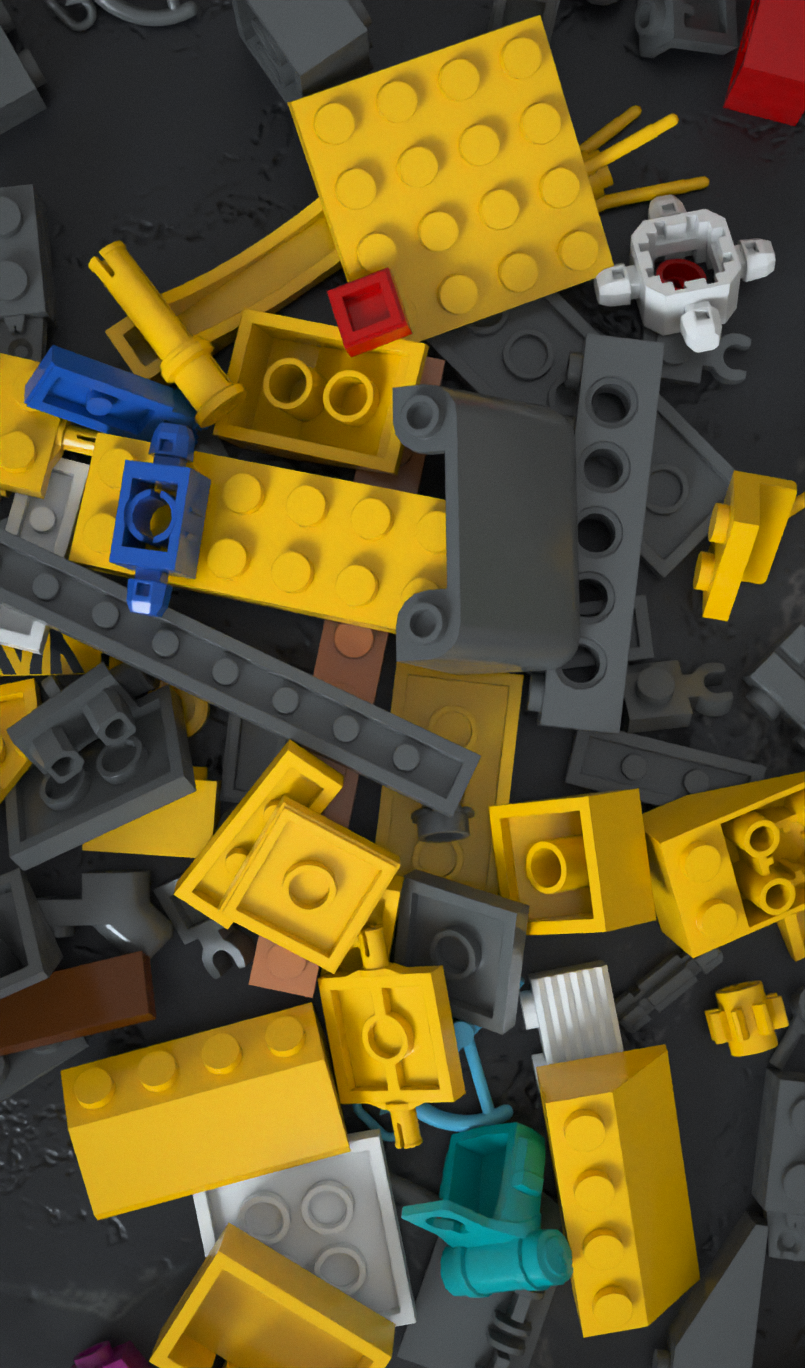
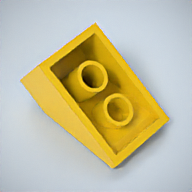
M243 308L227 376L233 384L241 383L248 393L234 410L215 423L213 435L246 450L297 461L398 476L405 446L402 445L394 430L392 388L420 385L429 346L424 343L398 339L351 358L345 350L337 326Z

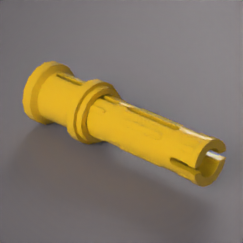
M115 241L102 248L99 253L105 260L101 261L98 256H94L90 260L88 267L98 276L162 360L160 370L165 382L168 384L175 383L197 411L195 421L201 428L208 427L228 415L247 396L248 391L241 383L233 384L213 358L214 347L209 340L203 339L201 336H192L127 251L123 241Z

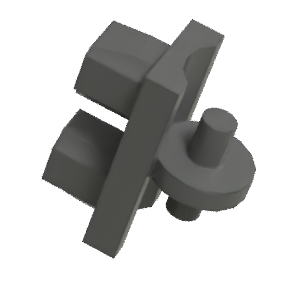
M101 662L66 687L53 674L42 680L41 684L49 699L6 730L12 742L44 775L49 773L58 783H65L82 771L85 761L79 752L81 749L98 737L106 746L118 745L136 732L132 713L140 707L107 665Z

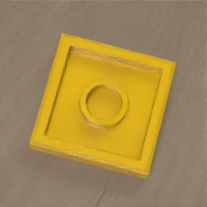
M283 795L220 901L218 914L335 974L401 865L400 857Z

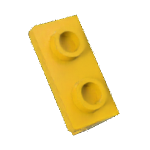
M733 471L723 504L715 503L708 532V540L711 543L708 552L700 551L695 566L693 588L703 591L702 617L728 622L741 581L755 584H764L766 582L797 495L796 482Z

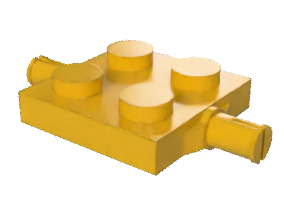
M0 353V489L44 499L52 469L63 456L64 451L67 450L92 456L97 432L100 431L71 425V421L27 407V404L24 403L25 385L40 362Z
M382 924L376 926L368 925L364 926L358 934L363 967L358 970L336 971L335 974L328 972L317 978L340 1104H370L390 1111L396 1141L395 1147L398 1149L403 1147L408 1149L423 1143L416 1107L423 1103L455 1102L466 1094L443 965L405 967L389 962L383 932L384 926Z

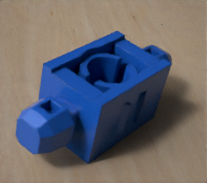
M160 423L153 432L148 452L149 455L154 457L153 463L125 460L109 562L131 571H136L135 578L128 579L126 599L129 611L135 614L162 617L168 609L173 586L167 584L168 576L196 578L211 479L192 468L186 467L187 463L193 462L195 439L192 430L184 425ZM155 489L161 490V494L158 493V492H156V491H154V490H155ZM162 490L177 492L176 497ZM169 504L172 517L170 524L163 533L153 536L150 530L152 515L158 508ZM149 544L158 549L163 547L168 550L167 552L147 550L145 546Z

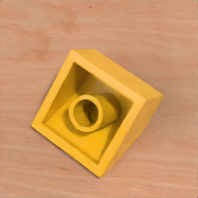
M639 788L489 806L500 896L529 905L526 935L608 932L656 920Z

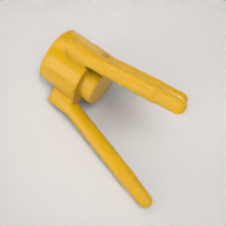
M634 105L579 145L599 213L609 208L653 200L659 196L679 195L708 187L709 179L706 176L604 194V189L613 185V179L607 165L676 126L679 118L675 113H671L655 123L649 124L602 152L597 150L641 115L642 110L640 106Z

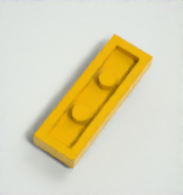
M289 739L176 882L174 895L228 930L233 921L218 914V905L282 796L285 795L321 814L342 789L344 775Z

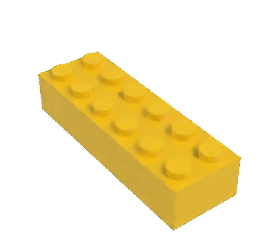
M97 432L69 561L95 571L132 579L135 578L136 571L109 562L125 460L153 463L154 457L148 454L151 442ZM194 451L193 462L186 464V467L192 468L211 479L196 578L168 576L167 584L175 588L396 634L398 613L405 601L419 592L447 589L446 500L198 451ZM155 489V490H154V491H156V492H158V493L161 494V490H159V489ZM162 490L176 497L177 492ZM169 504L158 508L152 515L150 530L153 536L163 533L168 528L172 519ZM149 544L145 546L147 550L167 552L168 550L163 547L158 549Z

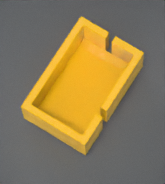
M228 1222L163 1325L149 1362L159 1368H212L217 1354L226 1360L222 1368H385L392 1358L396 1324Z

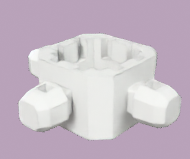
M674 195L659 196L650 202L648 220L642 221L631 235L629 266L619 263L599 272L596 278H594V290L598 304L609 307L630 305L631 300L636 299L645 327L663 336L681 332L686 345L697 353L710 351L719 346L722 324L728 321L737 308L740 279L742 278L743 281L748 282L769 275L775 268V253L771 241L760 238L738 240L737 245H734L724 217L707 209L686 212L683 203ZM693 255L695 264L706 262L708 270L714 269L715 281L711 284H707L705 278L684 282V289L675 290L673 282L662 283L660 275L654 276L655 262H664L669 259H684L686 256Z

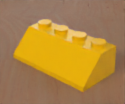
M312 1002L60 1071L68 1131L93 1214L97 1220L351 1151L326 1036Z
M665 1044L536 1067L563 1235L566 1237L572 1251L573 1274L571 1284L583 1338L647 1327L700 1280L668 1050Z

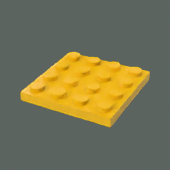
M541 15L524 19L287 102L347 282L349 283L389 267L394 275L413 333L401 339L421 342L592 280L602 270L614 266Z

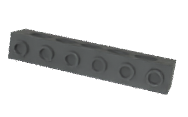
M587 333L581 346V352H569L565 390L576 391L573 416H563L572 425L576 438L578 524L588 519L602 522L610 532V544L605 551L595 553L585 550L578 542L579 583L594 585L601 592L603 598V606L597 616L591 618L580 616L579 646L587 649L593 655L596 665L595 672L584 683H577L568 679L561 667L545 670L543 673L531 672L527 710L538 712V726L605 734H619L665 348V343ZM601 393H611L618 396L625 406V417L614 423L600 420L593 412L592 398ZM594 456H603L610 459L618 471L616 484L602 488L590 483L584 473L585 461Z

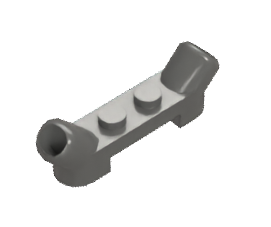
M89 870L82 873V895L35 896L55 938L75 936V926L92 925L122 955L143 951L151 959L173 937V923L150 902L151 870Z

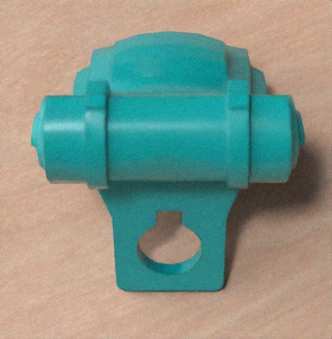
M518 1122L484 1125L452 1134L449 1150L445 1157L442 1183L440 1184L439 1198L442 1200L409 1205L402 1208V1219L438 1235L448 1244L444 1247L441 1256V1278L445 1289L453 1296L485 1298L493 1293L507 1291H544L551 1286L563 1285L572 1277V1251L566 1237L558 1229H541L542 1214L540 1213L544 1183L545 1138L532 1128Z

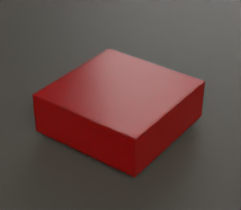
M389 267L327 291L345 350L351 358L413 334L394 275Z

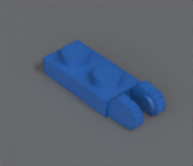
M55 345L50 347L25 385L24 403L27 404V407L106 434L151 442L153 432L160 423L180 424L192 430L195 447L199 438L197 435L198 431L195 429L202 431L210 427L201 428L195 421L197 411L179 388L174 390V388Z

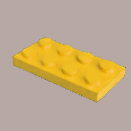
M396 662L391 713L481 755V758L460 800L462 807H471L475 812V816L469 818L470 836L462 840L443 843L419 841L417 824L412 823L411 814L421 809L422 804L382 785L375 844L400 857L401 865L395 875L404 876L417 869L495 895L499 894L489 806L509 804L524 675L511 673L454 675Z

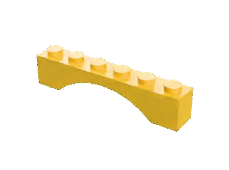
M319 197L289 221L240 254L176 288L161 293L193 337L201 336L203 339L209 340L214 347L212 356L236 340L243 308L275 314L342 268ZM128 316L105 331L133 374L166 386L171 385L166 383L161 376L160 364L162 360Z

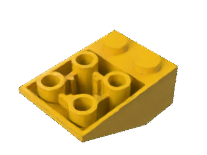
M805 771L686 795L642 814L654 906L661 931L692 958L805 910Z

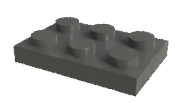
M170 684L135 700L140 708L132 713L136 726V732L118 745L106 746L98 737L81 749L79 752L85 761L82 771L68 781L58 783L49 773L44 775L32 763L5 797L9 857L23 871L197 791L182 700Z

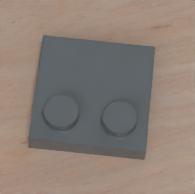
M417 869L404 875L399 905L394 963L405 967L443 965L452 1017L503 1035L513 1028L516 1022L529 905Z

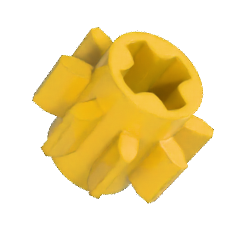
M760 980L730 985L715 992L718 1008L704 1011L712 1041H715L717 1045L728 1042L731 1056L735 1057L761 1053L779 1045L775 1029L789 1026L782 995L778 996L777 992L766 995L763 983Z

